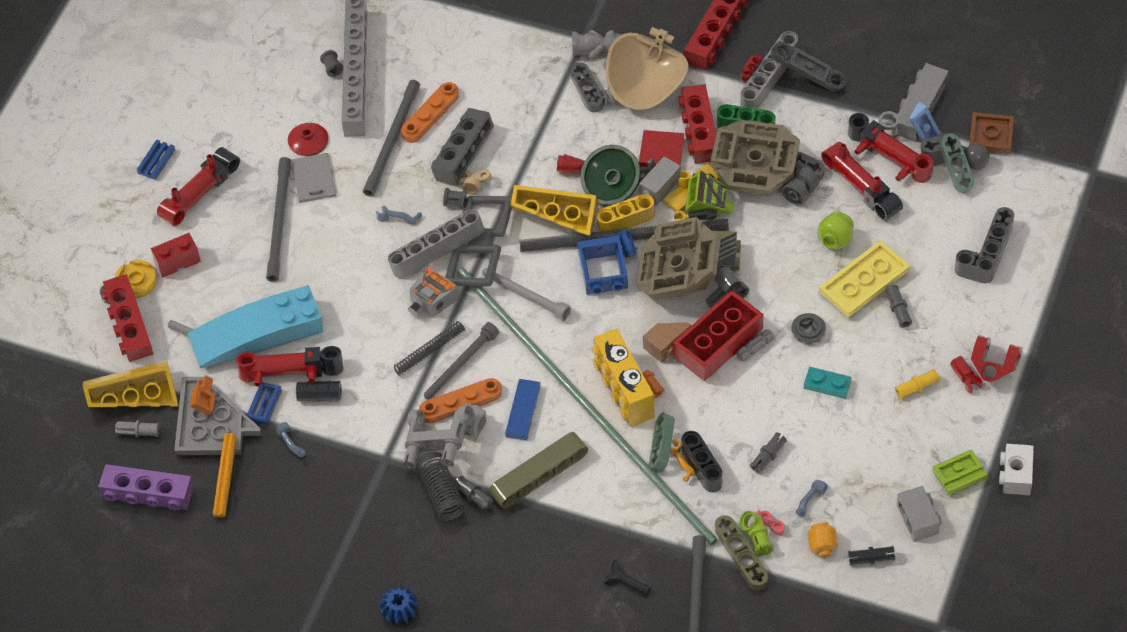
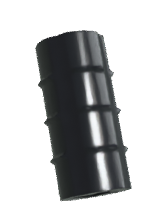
M329 380L313 383L307 381L297 382L296 384L297 401L320 402L341 400L342 398L341 381Z

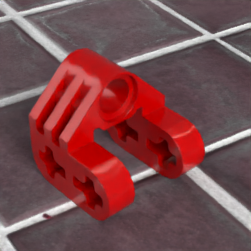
M978 335L971 360L981 378L987 382H993L1015 371L1016 366L1019 364L1023 347L1010 344L1002 367L1001 364L992 361L984 362V357L987 356L991 338ZM988 366H993L996 369L994 378L986 376L985 369Z

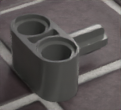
M723 267L714 277L719 288L706 299V303L712 308L731 290L745 298L750 289L732 269Z

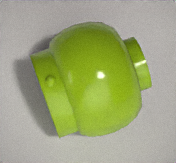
M836 211L831 213L819 223L817 230L819 240L825 247L839 250L846 247L852 240L853 220L843 212Z

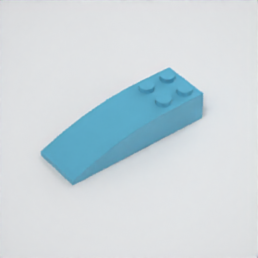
M307 285L260 299L227 312L190 331L188 337L201 369L235 359L238 355L245 352L255 353L323 333L321 314L311 289Z

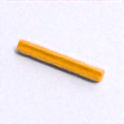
M225 433L213 508V515L220 518L226 515L237 439L233 433Z

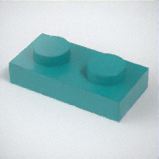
M809 366L803 389L846 399L852 377Z

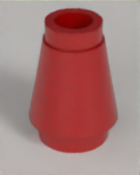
M567 154L563 156L558 155L556 171L561 172V174L581 173L585 160Z

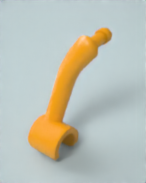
M673 439L672 443L676 448L671 447L670 455L675 456L681 467L688 472L683 478V481L687 482L691 475H695V470L680 453L681 442L678 439Z

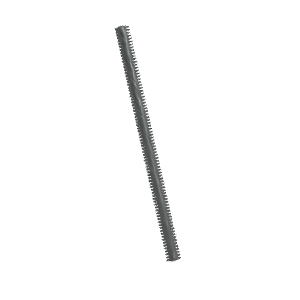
M724 218L722 221L721 219L709 220V222L708 220L706 222L701 221L712 231L714 229L715 231H719V229L724 231V228L726 231L727 228L729 230L728 218L727 220ZM648 226L646 228L641 227V229L638 227L636 230L635 228H628V230L631 231L630 233L634 240L636 238L641 240V237L646 239V236L649 239V236L651 237L655 234L654 230L657 226H649V229ZM619 229L615 230V232L610 230V233L609 231H602V234L601 231L594 232V234L592 232L590 237L582 233L580 235L579 233L576 234V237L575 234H571L568 237L563 235V238L560 235V237L555 236V238L550 236V239L549 237L547 239L542 237V240L541 237L537 238V240L536 238L534 240L531 238L529 241L528 239H524V241L521 239V242L519 240L520 252L521 249L522 252L524 250L526 252V249L527 251L529 249L534 251V248L535 250H542V247L543 250L547 249V247L548 249L550 247L555 249V246L560 248V245L563 248V246L568 247V244L569 247L571 245L573 247V244L576 246L579 241L617 236L618 233L622 232V229L620 231Z

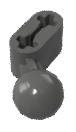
M946 134L926 139L921 143L920 154L929 155L933 159V166L945 163L939 142ZM948 139L945 145L950 146L952 150L954 141H949ZM972 144L968 147L962 146L971 169H982L988 164L990 155L985 146L982 144ZM952 150V152L948 155L951 156L954 153H958V151L956 150L955 152H953Z

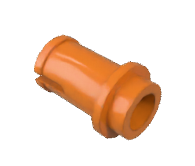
M649 370L642 372L654 394V398L661 396L665 389L654 377V372Z

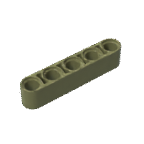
M570 432L495 481L490 486L488 492L503 509L508 508L581 460L588 453L589 448L575 432Z

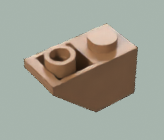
M688 322L657 323L642 336L643 349L662 363L667 358L673 356V342L691 324Z

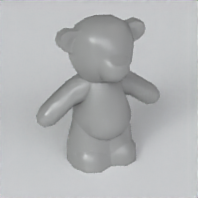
M590 30L585 35L572 31V56L584 54L594 59L604 51L608 52L613 41L622 34L610 30L603 37L594 30Z

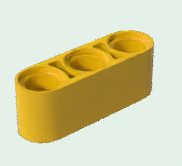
M643 194L602 208L597 212L598 231H601V234L602 231H609V233L610 230L615 232V230L619 229L620 231V229H628L652 220L655 214L654 199L650 195Z

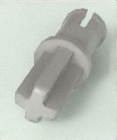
M140 420L136 422L118 421L115 425L116 434L135 435L136 438H139V436L158 437L160 432L159 423H141Z

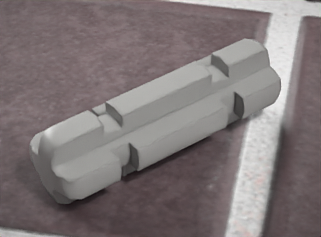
M765 329L761 332V336L757 335L745 344L746 347L742 346L738 349L737 356L742 361H745L750 357V354H755L765 346V343L768 344L774 339L773 332Z

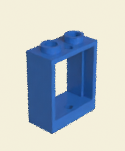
M619 235L577 242L586 295L600 294L607 291H620L628 288V275ZM616 255L620 275L596 279L589 278L586 260Z

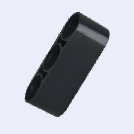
M685 432L681 438V451L684 458L695 470L696 477L706 491L713 493L719 491L723 483V471L698 432Z

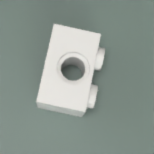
M1006 444L1005 452H1001L1000 465H1004V471H1000L999 484L1003 485V493L1030 495L1033 473V446Z

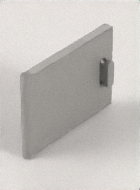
M328 153L291 160L299 203L336 196Z

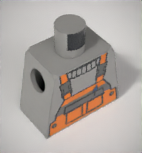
M427 266L410 288V299L413 304L408 310L414 317H418L423 311L430 316H436L459 299L458 286Z

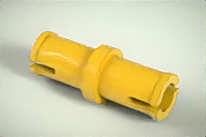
M935 369L920 376L915 375L911 377L910 381L895 386L896 394L900 399H903L915 392L920 393L924 391L923 388L940 382V377Z

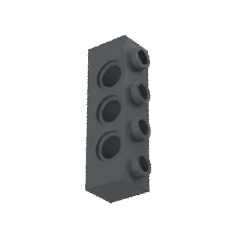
M468 108L464 115L461 116L456 128L451 132L445 145L442 146L439 155L432 162L431 169L436 181L458 185L494 127L489 112Z

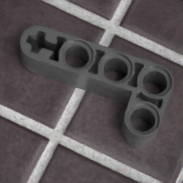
M1001 207L996 211L980 253L961 250L956 254L954 270L958 276L980 283H989L993 280L1013 229L1015 214L1012 209Z

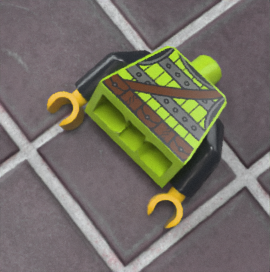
M702 170L693 173V175H690L688 171L680 173L678 185L680 187L688 186L685 208L688 214H685L683 211H677L674 214V219H677L675 221L697 217L700 221L713 220L722 212L728 215L731 214L734 209V203L726 200L727 188L717 181L712 174H706Z

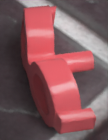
M758 510L756 512L762 516L764 525L771 527L775 534L782 535L784 533V523L782 521H773L772 514L768 511L761 512V510Z

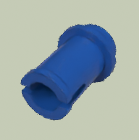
M630 230L617 234L619 235L625 258L636 255V250H638L634 246Z

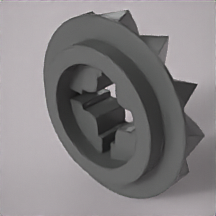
M801 314L792 322L791 332L794 334V338L799 339L801 343L809 342L812 344L814 341L819 342L825 336V322L816 314ZM812 324V330L805 333V329Z

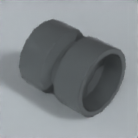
M799 166L795 170L793 178L782 187L781 192L790 203L801 206L809 198L810 193L819 185V177L808 167Z

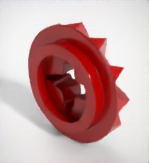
M756 53L755 56L752 55L745 64L740 75L742 76V82L747 83L760 65L762 55Z

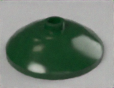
M605 145L593 151L585 160L580 175L581 186L585 194L596 195L600 205L611 206L625 201L633 195L640 182L641 168L638 159L629 149L620 145ZM618 176L617 181L613 182V178Z

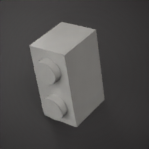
M923 486L898 493L897 507L913 542L939 534L942 520L939 512L934 511L933 499L930 493H926Z

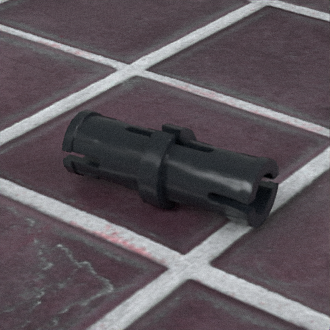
M872 546L866 550L848 551L849 558L858 557L849 559L850 566L862 563L873 565L879 561L895 560V554H886L894 553V546L875 549Z

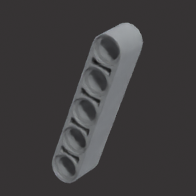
M792 31L782 33L776 43L785 41V43L788 42L794 48H798V36ZM772 48L741 90L740 106L758 109L787 69L786 66L777 62L772 57ZM782 48L777 49L778 52H779V55H780V54H781V56H782V55H783V56H784V55H787V53H786V51H785L784 49H782Z
M477 210L465 211L390 253L388 262L394 275L398 278L406 277L483 234L485 227Z

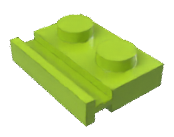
M972 449L941 462L932 468L933 473L941 486L947 491L948 496L979 483L988 477V473L984 471L981 462Z

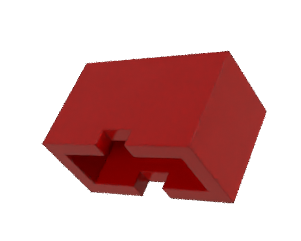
M190 232L151 248L154 262L162 278L178 272L177 269L185 266V268L201 262L198 248Z

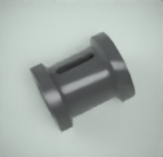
M333 50L325 51L320 56V61L325 64L326 73L330 77L338 76L343 72V65L337 59V52Z
M445 188L443 206L456 205L464 208L467 190L460 192Z

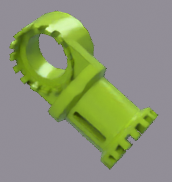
M752 511L744 512L740 517L739 523L740 527L747 531L749 539L753 541L755 546L754 553L759 557L761 555L764 556V554H771L774 546L769 542L768 530L763 523L762 516ZM753 516L754 523L751 527H748V520Z

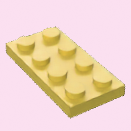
M880 240L821 285L819 293L849 318L888 286L910 271V265Z

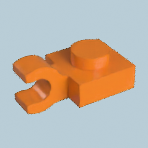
M205 375L203 381L200 379L197 381L196 387L192 391L190 407L206 415L211 414L214 408L216 394L211 392L213 378Z

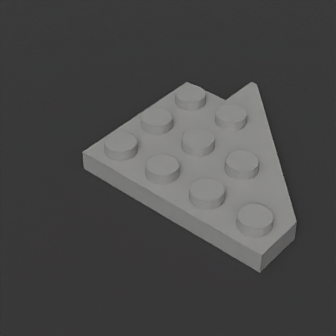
M182 377L174 450L176 455H221L225 433L236 435L234 455H241L243 436H261L260 427L213 385L211 386V392L216 394L213 412L206 415L191 408L193 388L196 387L197 381L199 379L203 381L204 377Z

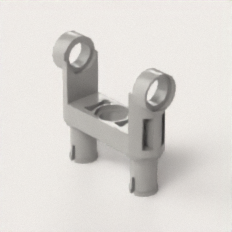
M460 406L454 413L450 429L425 431L427 424H425L424 412L421 409L411 410L408 414L410 428L405 442L407 450L402 465L408 469H415L419 453L443 450L440 463L448 467L453 466L457 450L462 447L467 425H471L474 421L472 407Z

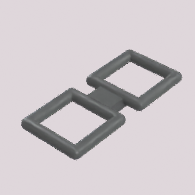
M468 196L466 198L463 213L472 210L473 204H504L498 228H485L483 234L469 241L467 245H462L452 251L445 278L457 286L490 287L493 284L501 247L499 245H491L493 237H503L506 233L512 210V196ZM460 253H492L486 277L454 278Z

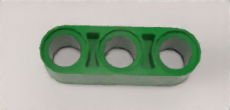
M730 104L721 105L717 109L718 128L722 126L727 127L740 120L776 124V116L769 110Z

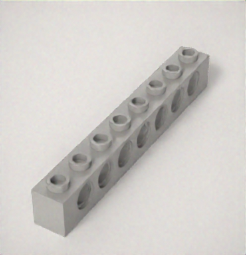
M345 0L342 94L344 137L365 136L368 15L366 0Z

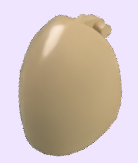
M652 27L649 34L656 37L655 40L637 33H626L616 38L611 44L606 63L607 85L615 100L623 106L635 110L652 108L668 98L684 80L688 71V62L682 53L664 44V42L672 44L674 36L669 35L668 31Z

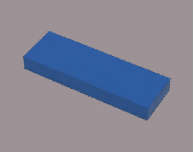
M519 379L505 437L527 440L541 387L540 382Z

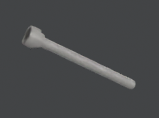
M485 268V269H483V271H482V274H483L485 277H486V273H487V269H488V268ZM495 272L493 281L551 310L555 318L565 321L571 311L570 305L564 302L554 303Z

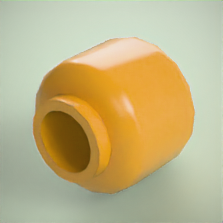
M827 522L812 525V529L807 532L810 551L818 554L819 557L831 556L832 551L836 550L839 545L835 528L829 526Z

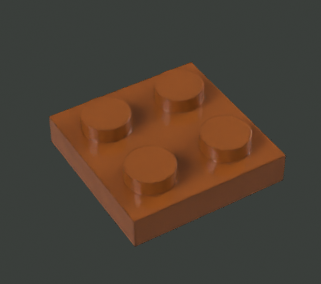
M973 112L969 145L982 144L987 148L988 152L1010 154L1014 116Z

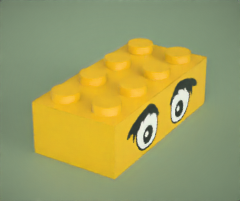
M616 328L593 337L594 346L592 347V352L595 357L592 359L596 371L600 370L604 386L610 388L612 401L614 404L618 403L622 419L624 421L627 420L630 427L655 418L654 394L619 330Z

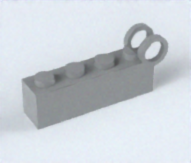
M926 63L923 69H919L917 72L916 82L910 85L907 98L902 99L899 113L883 112L879 116V124L884 126L885 130L894 129V134L890 135L893 138L900 136L916 142L919 136L909 118L919 102L927 106L930 114L932 113L947 85L949 71ZM891 116L893 117V122H882V119Z

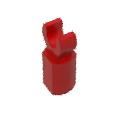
M962 356L951 361V368L963 383L965 382L967 392L972 393L973 387L971 384H976L979 389L982 388L981 378L974 376V371Z

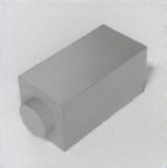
M663 157L639 183L640 195L647 194L652 196L654 204L657 205L678 182L681 166Z

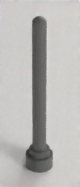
M487 322L481 328L480 336L424 393V398L431 399L486 341L494 340L500 334L498 328L491 322Z

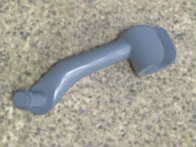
M386 206L381 207L383 213L376 211L377 220L381 222L388 220L389 216L403 219L411 224H416V220L422 217L421 212L411 217L404 212L388 210Z
M283 422L277 425L276 432L283 438L289 449L297 456L304 457L306 454L305 450L296 446L287 434L291 431L288 423Z
M815 480L812 483L811 489L801 499L796 510L798 516L803 517L806 514L807 504L815 492L821 495L825 493L828 485L824 481Z

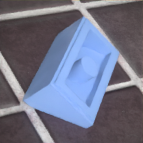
M919 102L909 119L921 142L926 139L940 136L941 133L927 106Z

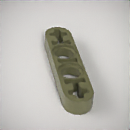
M726 515L718 517L715 521L716 535L748 586L755 591L765 589L768 585L767 571L732 517ZM722 524H724L725 526H729L730 535H728V532L724 527L721 528ZM738 540L742 543V546L733 548L730 546V542ZM748 557L753 560V563L745 566L740 561ZM754 570H755L756 576H757L758 578H762V582H759L758 580H754V573H753Z

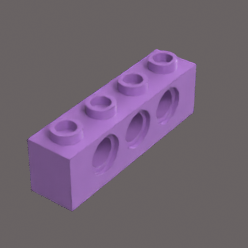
M105 464L98 486L102 498L108 501L120 500L130 504L141 503L151 507H169L172 510H188L194 490L191 476Z

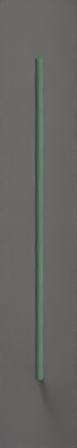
M464 267L458 269L457 273L461 278H473ZM470 286L688 522L706 538V541L711 546L717 542V538L482 287Z

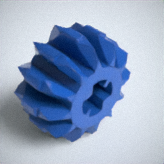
M399 585L398 590L390 587V593L383 592V599L379 602L381 615L386 617L389 623L395 620V623L399 625L402 620L408 623V617L415 618V611L418 610L417 596L415 593H411L409 587L403 590L402 586Z

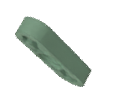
M953 133L946 134L941 138L939 146L954 188L958 192L965 193L974 186V178L959 137ZM948 139L949 141H954L952 146L953 152L958 151V153H954L951 156L948 155L952 152L951 147L945 145ZM955 157L962 161V167L959 169L952 166L951 161ZM962 170H965V173L961 175L963 177V180H968L966 188L964 185L959 184V182L962 180L961 175L959 174L958 176H956L955 173H959Z
M664 412L658 416L655 422L649 467L658 472H663L668 465L675 418Z

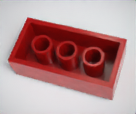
M731 290L673 342V357L703 381H706L736 354L738 349L748 343L763 329L764 314Z

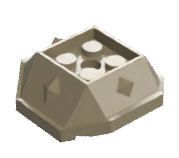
M740 120L727 127L722 126L718 128L711 157V167L727 190L769 196L793 178L800 139L783 125Z
M697 217L658 224L654 230L655 234L648 239L641 249L636 286L652 300L669 296L680 297L686 293L706 290L710 280L716 276L721 240Z

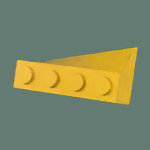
M514 185L511 207L514 212L530 213L589 237L596 222L599 204L596 195Z
M168 361L83 381V389L88 407L179 406Z

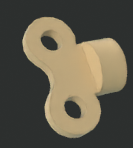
M488 169L480 170L477 173L466 170L459 183L463 184L462 189L467 190L468 194L478 193L480 182H487L491 179L492 174Z

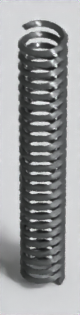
M456 321L448 329H445V331L440 332L432 340H429L424 346L419 347L416 351L405 357V359L399 361L397 365L394 364V370L397 375L401 376L403 371L406 372L412 366L414 367V364L417 365V362L422 361V358L425 359L433 351L436 352V349L441 348V345L444 346L449 340L455 338L457 334L460 335V332L465 331L463 324Z

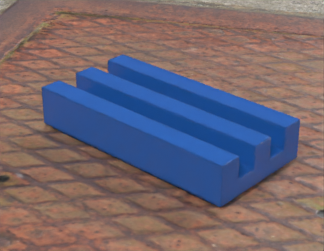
M156 139L138 166V174L156 180L174 153V145L170 144L168 146L166 142L161 143L160 140ZM164 150H165V151H166L165 154L163 155V157H162L161 160L159 161L160 156L162 155V153H163ZM157 164V166L155 167V169L153 170V172L150 173L151 170L153 169V167Z
M261 382V386L258 387L246 416L257 424L262 422L263 425L267 426L282 392L281 386ZM266 388L268 390L266 392L265 397L263 398L260 409L257 415H254L258 407V404L261 400V397L263 395V392ZM271 395H272V398H271L270 403H269V405H268V407H267V410H266V412H265V414H264V417H262V416H263V413H264V411H265V409H266V406H267V404H268V402H269V399H270V397H271Z

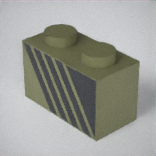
M712 231L721 240L717 272L723 267H729L734 272L739 270L740 258L736 257V253L741 252V240H737V232Z

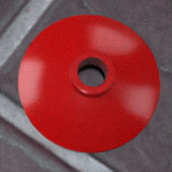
M316 123L300 124L293 128L288 135L290 149L301 156L316 155L323 151L328 144L326 129Z

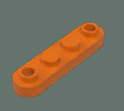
M452 82L442 84L401 128L403 140L414 143L423 137L459 98V89L456 84Z
M485 379L424 401L419 409L424 412L426 423H434L453 416L455 411L460 406H464L465 403L481 406L499 399L502 395V386L497 379Z

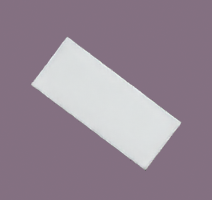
M701 80V85L706 84L711 111L717 110V80Z

